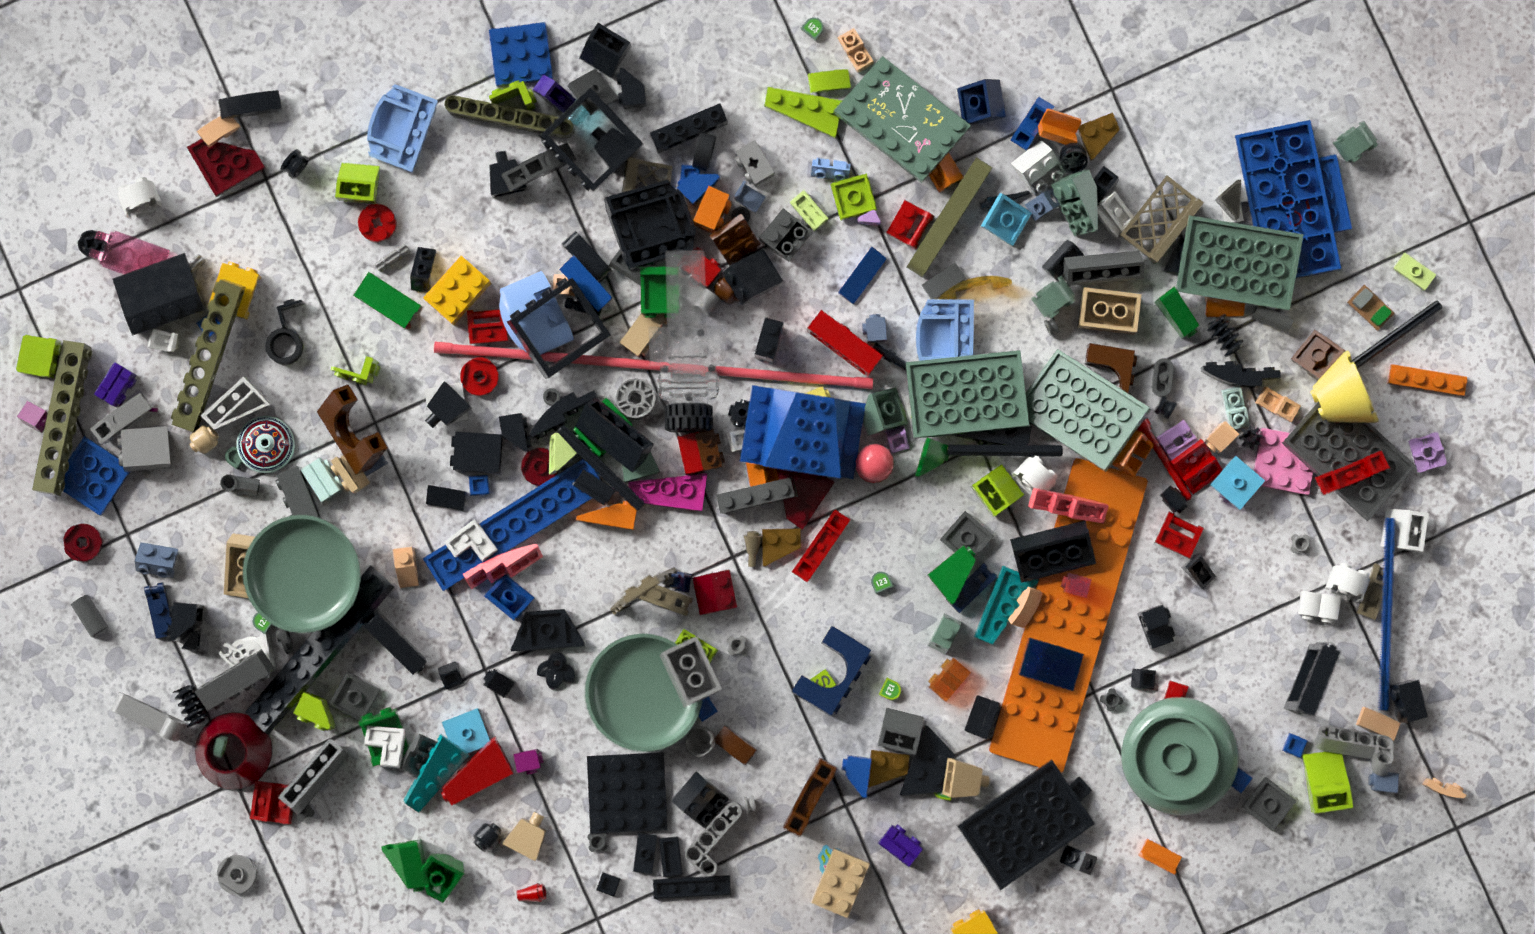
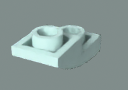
M1238 386L1221 390L1229 425L1234 429L1249 426L1242 388Z

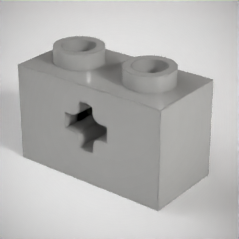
M755 140L735 151L737 157L734 159L739 168L743 167L746 174L744 176L749 184L753 183L756 187L775 176L774 170ZM750 161H753L754 163L758 162L757 168H754L753 166L749 167Z

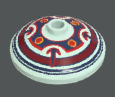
M260 416L250 420L242 427L237 438V451L240 459L248 468L259 473H272L282 469L291 460L295 449L294 436L288 425L272 416ZM268 440L269 443L267 446H262L261 442Z

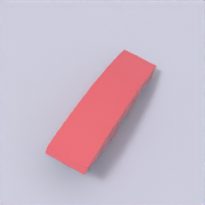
M1033 488L1028 506L1032 509L1049 511L1050 513L1069 516L1073 519L1104 523L1109 505L1068 494Z
M537 544L517 548L477 565L465 572L463 576L468 586L473 589L487 579L492 584L507 573L512 578L541 559L543 555Z

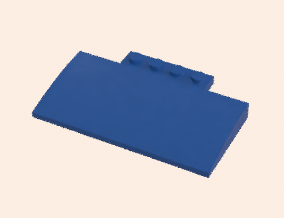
M1311 120L1235 135L1253 226L1304 234L1296 279L1340 271L1341 264L1334 233L1351 230L1352 226L1337 154L1318 158ZM1306 200L1309 201L1310 209H1307ZM1293 201L1292 204H1282L1283 202ZM1294 211L1299 212L1302 216V221L1297 226H1294V224H1297L1300 221V217L1297 213H1294ZM1308 212H1311L1312 222L1310 221V217H1309V213H1308Z

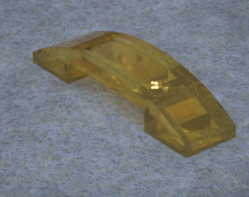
M1000 276L971 278L952 286L938 299H957L956 292L991 283L992 290L1010 286L1012 280Z

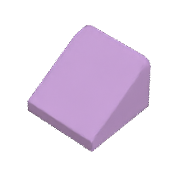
M875 210L858 217L857 220L858 224L881 225Z
M903 426L886 431L891 453L910 449Z

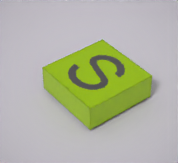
M826 669L810 679L821 687L832 688L836 686V683Z

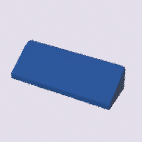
M871 247L841 287L838 294L854 305L887 258L874 247Z
M574 255L559 269L567 279H574L588 302L597 312L612 300V296Z

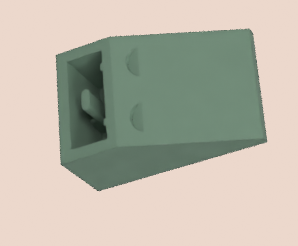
M1090 170L1067 175L1051 184L1053 193L1058 199L1062 213L1065 215L1073 235L1077 236L1097 231V186Z

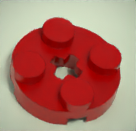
M369 204L362 210L358 218L359 231L367 240L378 243L393 236L397 227L394 213L383 204ZM380 218L382 226L374 228L373 220Z
M476 357L465 363L462 367L460 380L463 387L470 394L484 396L492 393L499 381V373L496 366L490 360ZM479 371L485 376L484 379H481V382H477V378H474V375L478 374Z

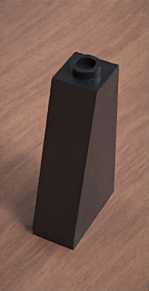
M377 608L365 621L364 627L412 675L416 672L420 673L426 667V658Z

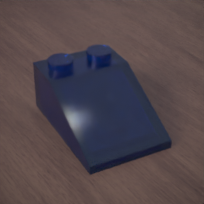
M1028 638L1017 675L1074 691L1084 654Z

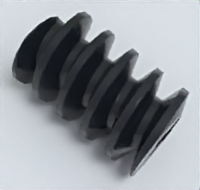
M1226 314L1210 322V327L1207 330L1208 332L1215 331L1211 336L1212 338L1219 337L1216 344H1223L1220 351L1227 350L1224 357H1228L1241 349L1240 345L1243 343V339L1236 340L1239 333L1232 334L1235 327L1228 328L1231 321H1224V318L1227 316Z
M188 685L172 692L179 693L175 700H182L178 707H185L181 714H188L184 721H191L187 728L205 721V718L209 715L208 713H202L205 707L199 706L201 701L196 699L197 695L193 692L197 687L196 685Z

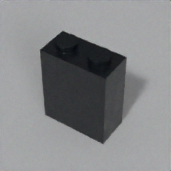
M764 249L730 265L722 272L726 282L730 285L741 305L775 289L783 282Z
M765 317L754 353L755 359L773 364L784 328V322Z
M455 432V436L451 438V447H454V455L450 456V466L453 467L454 471L501 474L502 434Z

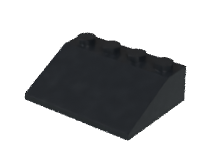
M185 253L112 278L132 336L203 311L206 308L205 301Z

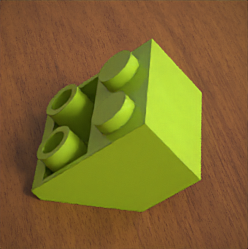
M341 163L337 177L335 198L338 201L376 204L380 166Z
M1002 464L971 486L992 517H995L1024 496Z
M303 692L294 711V714L298 715L297 719L305 723L313 722L315 723L314 727L322 731L334 729L336 725L327 700L311 692Z

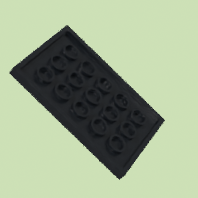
M1049 760L956 826L998 889L1002 890L1095 825V823L1053 760Z

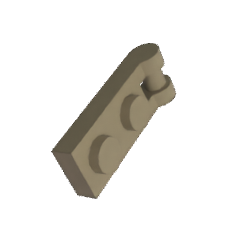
M1374 563L1371 569L1368 587L1363 601L1360 602L1356 614L1372 620H1376L1383 601L1382 596H1384L1382 595L1384 594L1382 592L1384 591L1382 590L1384 585L1382 584L1385 583L1382 582L1385 581L1376 579L1377 575L1383 576V572H1385L1383 571L1385 569L1381 568L1379 564Z
M659 585L639 597L641 600L685 616L688 615V606L693 601L692 597ZM677 599L682 600L680 607L675 606Z

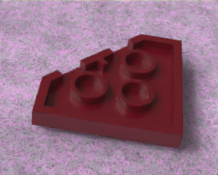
M202 138L187 147L216 197L265 169L263 162L254 150L223 142H217L209 148Z
M777 468L779 480L790 477L795 480L798 497L786 499L783 502L787 520L803 530L835 482L823 475Z

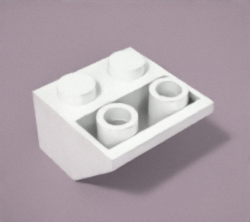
M1042 140L1011 163L1017 175L1035 197L1049 190L1052 187L1051 184L1066 176L1055 153Z
M1386 508L1385 519L1396 518L1394 549L1423 552L1429 513ZM1384 519V526H1383V532H1382L1381 547H1384V546H1385L1384 543H1386V542H1384V541H1386V540H1384V539L1386 538V537H1384V536H1386V535H1384V534H1386V533L1384 532V531H1386V530H1384V529H1386V528H1385V526H1386L1385 524H1387V523H1385V522H1386L1385 519Z

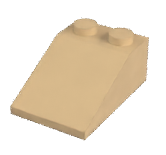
M233 533L226 542L224 595L248 598L243 581V564L247 550L255 538L254 536Z

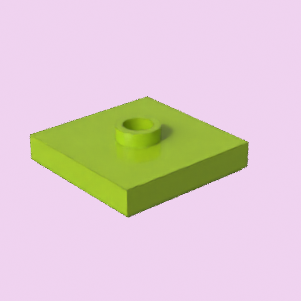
M867 173L830 183L840 221L866 214L872 210L877 211Z

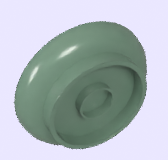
M293 515L270 523L256 535L245 555L243 581L252 606L266 621L286 631L308 633L331 626L347 613L358 593L360 565L352 543L336 526L314 516Z
M653 634L628 635L609 644L593 661L585 683L587 710L597 729L614 744L633 751L660 750L676 743L694 725L701 709L702 700L684 708L659 656L662 652L677 646L676 643Z
M1174 697L1149 705L1133 719L1123 739L1121 760L1126 780L1139 799L1157 811L1182 816L1202 812L1215 805L1225 796L1232 786L1237 773L1239 753L1234 733L1219 712L1201 701L1185 697Z

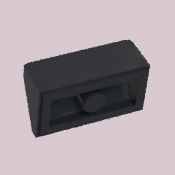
M1066 240L1043 264L1042 268L1059 282L1057 278L1060 276L1064 277V258L1084 256V254L1073 242Z
M428 485L426 504L464 511L467 492Z

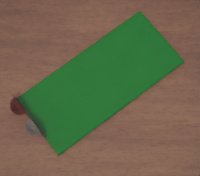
M370 272L367 273L353 296L404 328V330L411 328L410 322L417 319L416 313L421 307L420 304Z

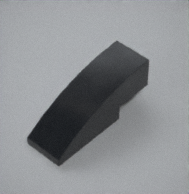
M279 90L243 94L218 100L221 119L258 116L262 113L279 112L282 109Z

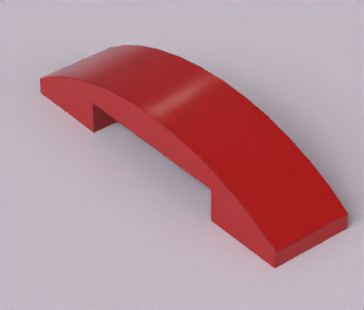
M1381 450L1354 463L1322 474L1315 479L1322 494L1327 495L1367 479L1390 467Z
M835 509L796 564L792 573L808 583L850 522V519Z

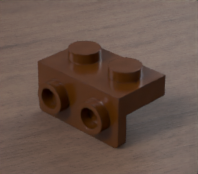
M714 429L696 433L695 436L703 470L722 468V463H725L723 452H719L717 446L721 444L719 433L715 434Z

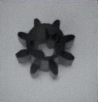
M1249 425V429H1241L1243 435L1239 436V439L1244 440L1242 446L1246 447L1249 444L1252 450L1254 445L1261 446L1259 441L1264 436L1258 434L1260 432L1258 427L1253 430V427ZM1251 433L1255 436L1252 438V441L1247 439V437L1251 436Z

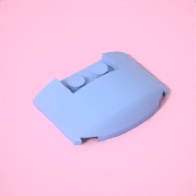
M395 84L392 86L393 89L381 97L371 116L367 134V141H369L371 152L368 153L370 157L413 172L420 157L431 121L434 118L438 100Z
M542 271L501 288L499 292L501 294L499 308L504 326L513 342L525 352L527 351L507 321L511 319L509 315L518 309L520 312L526 309L525 304L533 299L535 301L542 298L540 294L551 287ZM555 297L518 321L540 355L574 340L569 324L565 320Z
M928 299L919 315L916 328V348L919 361L973 355L974 299Z

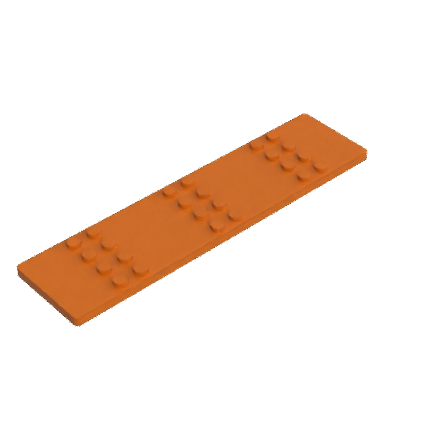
M1080 458L1073 460L1064 494L1109 505L1104 523L1085 520L1096 564L1038 579L1036 589L1040 590L1043 594L1033 617L1023 630L989 746L991 753L1037 767H1041L1049 760H1053L1061 773L1064 771L1148 483L1146 478L1137 475L1132 477L1124 471L1109 468L1105 472L1087 460ZM1058 514L1054 528L1084 520Z

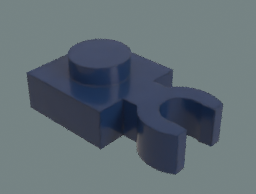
M684 572L672 573L671 577H673L674 581L673 584H670V588H675V591L689 593L692 574Z

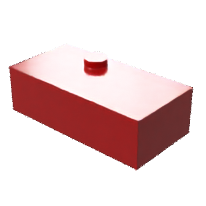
M820 310L807 327V332L866 377H869L882 360L883 355L853 334L847 326L842 323L840 324L823 310Z

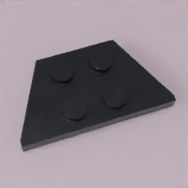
M565 609L529 611L523 617L514 643L511 646V652L585 646V642Z
M927 725L899 794L901 796L942 792L948 758L955 759L954 753Z

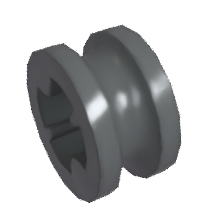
M1054 317L1050 318L1049 321L1044 320L1045 327L1050 336L1054 332H1060Z
M549 388L544 392L543 399L547 405L552 406L561 399V395L556 389ZM550 392L552 394L556 393V401H547V397H549L547 394Z

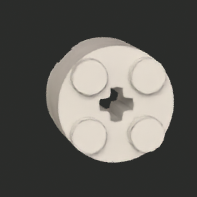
M141 177L133 184H125L118 188V199L125 216L129 219H132L131 215H136L137 218L147 216L157 210L156 206L158 204L160 207L162 205L154 182L147 180L146 177Z
M1037 456L1034 458L1028 457L1012 474L1013 477L1017 476V484L1030 496L1032 495L1033 488L1050 491L1056 484V478L1058 477L1051 469L1047 470L1043 466L1044 462Z
M1341 563L1340 566H1333L1325 589H1331L1330 593L1342 599L1350 601L1351 598H1356L1355 602H1362L1370 581L1368 578L1370 574L1363 570L1355 571L1351 569L1352 566Z

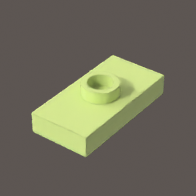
M805 190L789 202L814 232L829 220Z
M1406 253L1401 256L1393 268L1423 291L1427 289L1436 276L1435 273Z

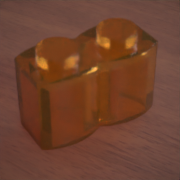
M947 658L940 666L942 671L938 675L934 673L928 680L930 683L928 688L944 702L948 701L971 673L955 658L951 660Z

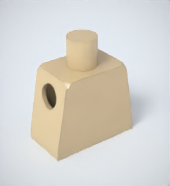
M948 758L942 794L951 798L979 795L980 787L989 786L990 778L989 776L982 775L983 770L980 767Z
M534 812L529 821L521 818L505 839L503 845L536 861L546 834V830L539 827L544 816Z

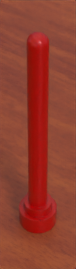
M1146 418L1137 430L1142 432L1154 444V451L1176 486L1187 500H1191V493L1153 435L1150 426L1152 424Z

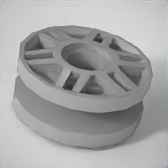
M629 379L622 383L617 390V407L629 419H644L655 408V391L643 379ZM636 394L640 395V403L633 404L631 397Z

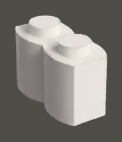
M1301 591L1298 614L1302 615V619L1313 620L1314 617L1321 618V622L1333 623V620H1338L1341 597Z

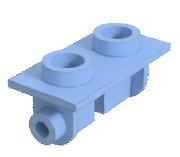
M817 158V160L813 159L811 176L830 178L837 181L849 178L851 164H847L846 161L834 160L833 166H829L830 160Z

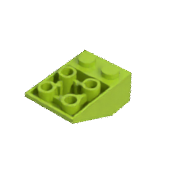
M1324 751L1302 755L1311 812L1321 813L1353 808L1351 789L1342 754Z

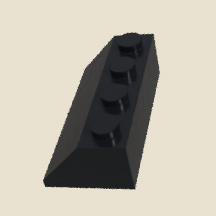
M1085 520L1010 539L1021 583L1096 564Z

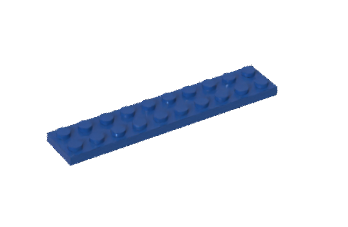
M582 459L479 523L498 549V551L483 562L508 552L593 499L572 484L577 480L583 469L600 480L595 470ZM444 545L423 558L442 591L463 580L465 572L483 563L472 547L455 558L448 547Z

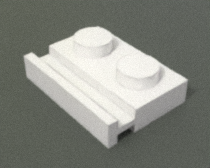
M1111 191L1098 203L1097 211L1098 218L1111 235L1117 238L1118 234L1126 228L1134 216L1117 193Z

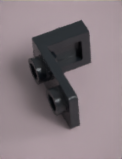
M417 248L410 275L412 291L428 293L431 289V272L436 249Z

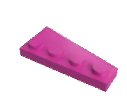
M707 473L633 481L628 483V487L645 504L702 511Z

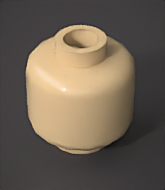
M201 426L190 435L191 443L189 445L194 452L197 453L199 451L202 454H206L218 445L217 439L219 436L211 426Z

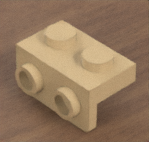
M344 455L331 460L333 464L331 469L336 476L340 475L344 481L341 483L347 492L351 491L356 494L370 484V481L363 472L355 475Z

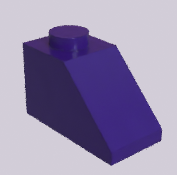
M545 75L541 77L533 88L536 94L561 113H564L577 100L555 80Z

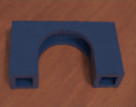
M834 626L830 627L821 644L843 658L846 664L844 680L838 686L825 688L801 675L791 693L828 716L838 713L842 706L839 704L842 697L847 698L852 690L849 687L851 682L858 680L862 673L859 671L862 664L867 665L872 657L869 654L871 649Z

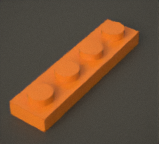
M1391 364L1387 384L1465 396L1467 377Z

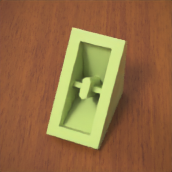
M554 433L549 439V474L551 475L556 473L576 454L574 449L559 433Z

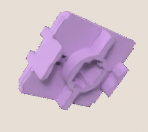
M1184 420L1156 437L1170 461L1198 442ZM1180 436L1183 444L1177 447L1173 440Z
M1438 432L1408 441L1417 472L1421 473L1447 464L1443 451L1444 447H1442ZM1425 448H1429V449H1430V453H1431V456H1430V457H1426V456H1425V454H1424V449H1425Z

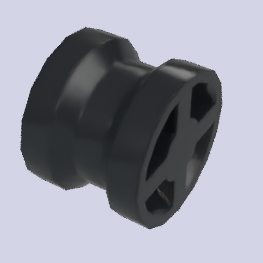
M1163 396L1154 413L1162 414L1168 420L1177 403L1174 401L1170 402L1167 400V397Z

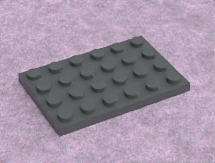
M1317 402L1284 439L1282 444L1317 476L1332 470L1334 471L1382 450L1390 467L1389 469L1335 491L1366 521H1369L1416 465L1370 423L1328 422L1327 419L1322 420L1318 411L1321 405Z

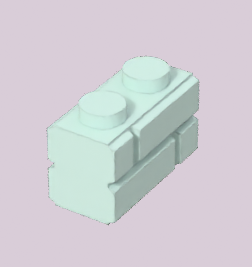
M318 458L301 469L319 500L325 503L343 491L341 488L342 483L338 476L334 477L330 470L332 469L328 460Z

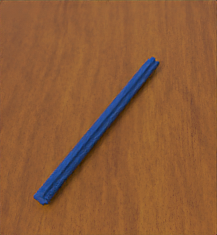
M1396 518L1385 519L1387 524H1385L1386 529H1384L1386 530L1384 531L1386 533L1384 534L1386 535L1384 536L1386 537L1384 539L1386 540L1384 541L1386 542L1384 543V547H1386L1384 552L1386 553L1383 554L1386 555H1383L1385 557L1383 558L1385 559L1383 560L1385 561L1383 563L1385 564L1383 565L1385 566L1383 567L1385 569L1383 570L1385 571L1383 572V576H1385L1383 581L1385 582L1382 583L1385 584H1382L1384 585L1382 587L1384 588L1382 589L1384 590L1382 591L1384 593L1382 594L1384 595L1382 596V600H1384L1382 601L1384 602L1382 607L1384 608L1381 611L1384 613H1381L1383 614V618H1381L1383 619L1381 620L1383 622L1381 623L1383 624L1381 625L1383 626L1381 628L1383 629L1381 630L1383 631L1381 636L1383 637H1380L1382 638V642H1380L1382 643L1380 644L1382 646L1380 647L1382 648L1380 649L1382 650L1380 652L1382 653L1380 654L1382 655L1380 656L1382 658L1380 659L1382 660L1380 665L1382 666L1379 667L1382 668H1379L1381 669L1379 671L1381 672L1379 673L1381 674V678H1379L1381 679L1379 680L1381 682L1379 683L1381 684L1379 685L1381 686L1379 691L1381 692L1378 695L1380 696L1378 697L1380 698V702H1378L1380 703L1378 704L1380 709L1378 710L1389 711L1388 704L1390 701L1389 675H1391L1390 646H1392V591H1394L1392 586H1394L1393 567L1395 563L1393 562H1395V558L1393 557H1395L1394 536L1396 534L1394 533H1396Z

